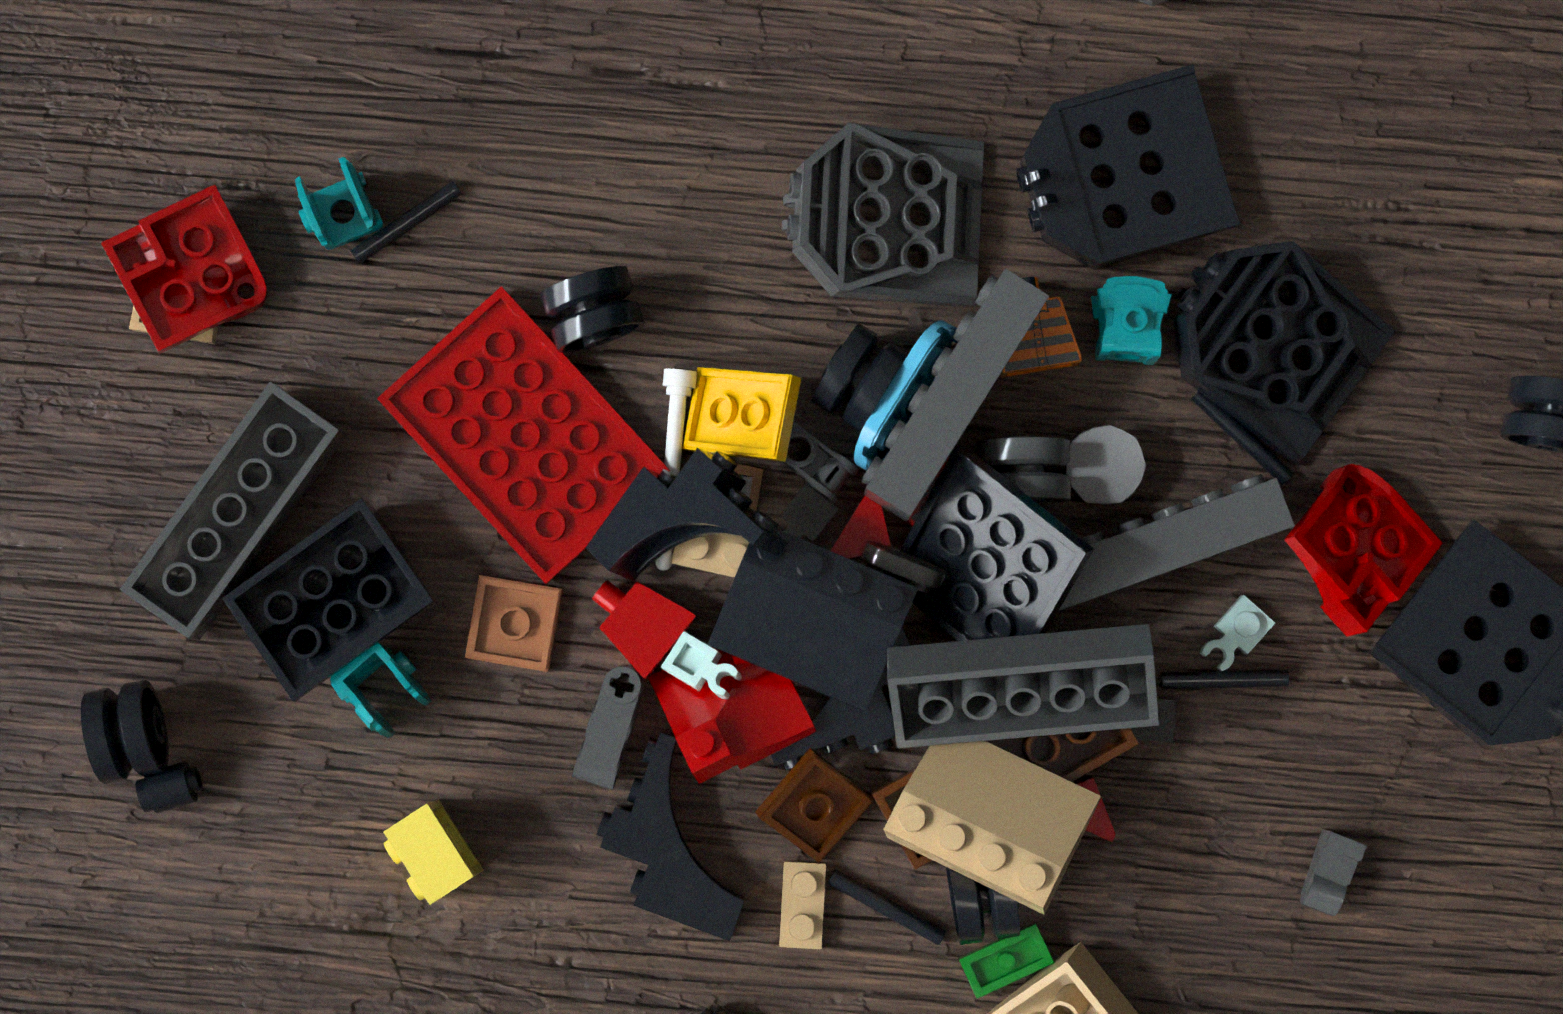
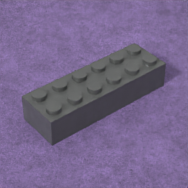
M1006 268L999 278L991 274L975 301L976 304L981 306L976 315L968 310L955 331L953 339L958 342L953 351L947 347L944 348L930 372V375L934 376L935 380L930 387L922 383L909 403L907 410L913 413L907 424L899 419L888 436L884 446L889 448L890 451L885 459L882 460L876 456L864 474L862 482L867 485L864 492L866 497L907 522L1049 298L1048 294Z
M270 381L119 590L188 639L200 640L226 605L222 598L241 584L344 441L347 434Z
M1262 474L1230 486L1232 490L1230 495L1224 496L1221 488L1191 500L1193 505L1191 509L1184 511L1183 505L1180 503L1151 514L1154 520L1152 523L1144 525L1141 517L1112 528L1113 537L1104 539L1102 532L1082 538L1094 548V551L1059 611L1294 527L1295 525L1277 478L1265 482Z
M1149 624L887 648V680L897 748L1159 726L1154 654Z

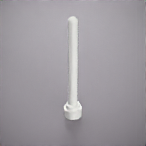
M664 369L663 386L667 387L666 395H670L664 464L672 474L677 476L681 467L686 399L691 397V390L696 389L697 372L682 369ZM673 548L655 560L656 567L659 570L665 571L671 567Z

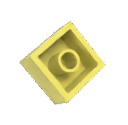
M439 799L425 804L383 831L388 839L383 844L389 856L396 864L403 862L411 875L407 879L410 889L418 900L421 901L425 898L429 905L484 871Z

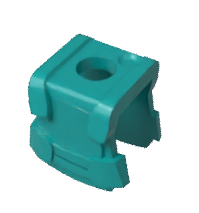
M345 157L338 158L345 176L343 181L310 193L300 176L295 179L298 197L303 209L299 210L303 225L308 234L315 233L321 245L327 250L347 244L383 227L380 214L377 209H373L363 187L367 185L363 173H358L356 168ZM347 201L354 206V217L348 223L340 224L335 222L332 218L333 207L339 202Z
M1121 276L1108 278L1103 287L1097 289L1098 295L1091 296L1094 320H1098L1099 324L1095 360L1105 361L1106 359L1142 362L1145 365L1155 364L1161 356L1162 349L1160 325L1163 315L1168 312L1172 294H1167L1168 290L1165 289V283L1145 277Z
M378 642L332 675L330 682L342 701L345 700L346 703L350 702L355 706L356 714L371 732L375 731L380 735L391 738L395 734L392 726L357 688L364 680L385 663L403 687L418 702L427 706L432 700L425 689L413 677L412 673L417 670L413 663L401 651L395 654L390 648Z

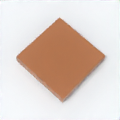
M479 575L465 658L549 672L563 589Z

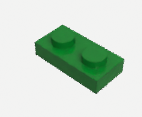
M1035 922L1021 928L1020 936L995 940L958 958L977 999L1054 963Z

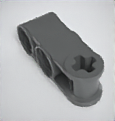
M793 421L789 443L794 440H803L809 445L811 453L803 461H794L787 455L786 462H780L805 480L804 482L818 494L835 504L838 500L836 496L838 491L851 475L856 476L860 470L844 456L832 448H828ZM837 468L838 471L830 480V482L825 483L829 476L832 474V472Z
M622 665L613 668L605 676L598 700L595 702L585 733L586 738L582 743L574 766L573 778L613 790L624 758L623 752L628 745L637 716L636 710L644 686L642 676L634 667ZM624 673L630 675L629 682L635 685L634 690L626 691L623 696H620L618 694L619 687L613 685L614 678L619 679Z

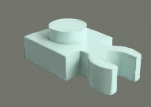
M1241 595L1214 625L1222 636L1219 639L1206 642L1202 646L1200 654L1207 656L1212 649L1219 648L1223 652L1224 657L1216 668L1219 671H1224L1232 665L1236 648L1244 654H1248L1272 628L1275 622L1245 595Z
M684 631L661 666L664 671L698 691L701 690L707 681L709 688L722 699H728L730 694L720 687L721 679L728 675L733 676L739 681L742 678V675L734 666L727 663L717 665L722 657L717 650Z

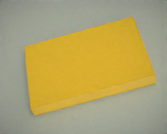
M697 367L696 389H693L682 449L694 452L698 447L710 454H714L718 450L728 456L786 462L801 378L789 374Z

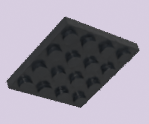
M965 445L954 448L887 575L918 588L912 603L958 641L1044 634L1089 560L1094 548Z

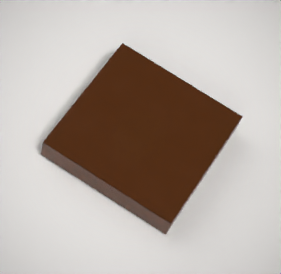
M809 748L758 807L755 813L762 821L820 863L870 806L874 798L812 748Z

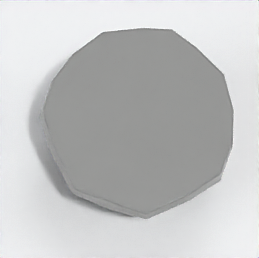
M1109 424L1086 430L1070 443V462L1066 464L1065 475L1071 478V488L1086 503L1102 505L1122 504L1136 492L1141 484L1146 469V462L1137 437Z

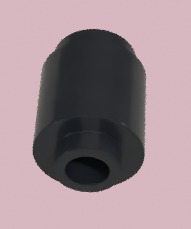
M186 761L167 766L164 772L146 775L144 778L136 780L135 783L136 794L143 811L150 812L154 810L157 814L197 802L198 792L203 791V783L196 767L190 768Z

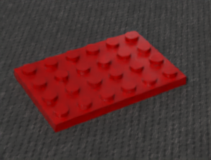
M502 286L377 398L546 585L586 550L588 543L643 466L659 474L663 469L670 472L666 465L563 353L558 352L556 345Z

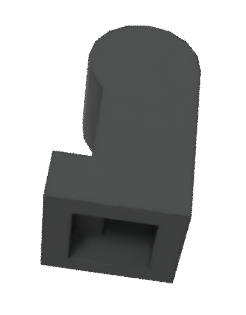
M1322 829L1301 891L1300 903L1332 917L1335 916L1341 908L1348 884L1350 885L1358 861H1362L1367 845Z

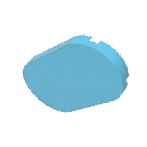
M938 320L930 325L919 337L859 435L854 451V462L856 465L867 471L876 456L882 460L885 459L890 449L884 445L899 419L907 424L913 414L907 410L912 398L922 383L930 387L935 380V377L930 375V372L944 348L950 349L952 341L958 343L953 339L956 327L944 320Z

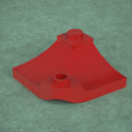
M215 184L138 220L139 225L101 242L159 354L225 322L238 320L261 308L266 301L267 286ZM243 286H250L254 289V294L251 298L243 299L238 295L239 289Z
M1347 464L1336 468L1320 485V488L1323 490L1322 493L1284 539L1314 580L1323 600L1320 608L1346 637L1367 632L1389 603L1402 598L1443 544L1388 482L1372 470L1356 464Z
M714 647L712 648L722 655L717 665L722 663L730 664L742 675L740 681L729 675L721 679L720 687L730 694L728 699L718 697L709 688L707 681L701 690L698 691L664 670L648 677L682 754L698 784L736 765L742 770L817 732L791 680Z

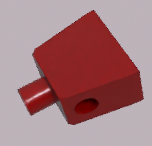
M607 579L592 597L593 601L610 614L602 623L600 629L645 679H648L674 647L683 631L686 632L697 618L692 612L639 582H636L629 592L625 594Z

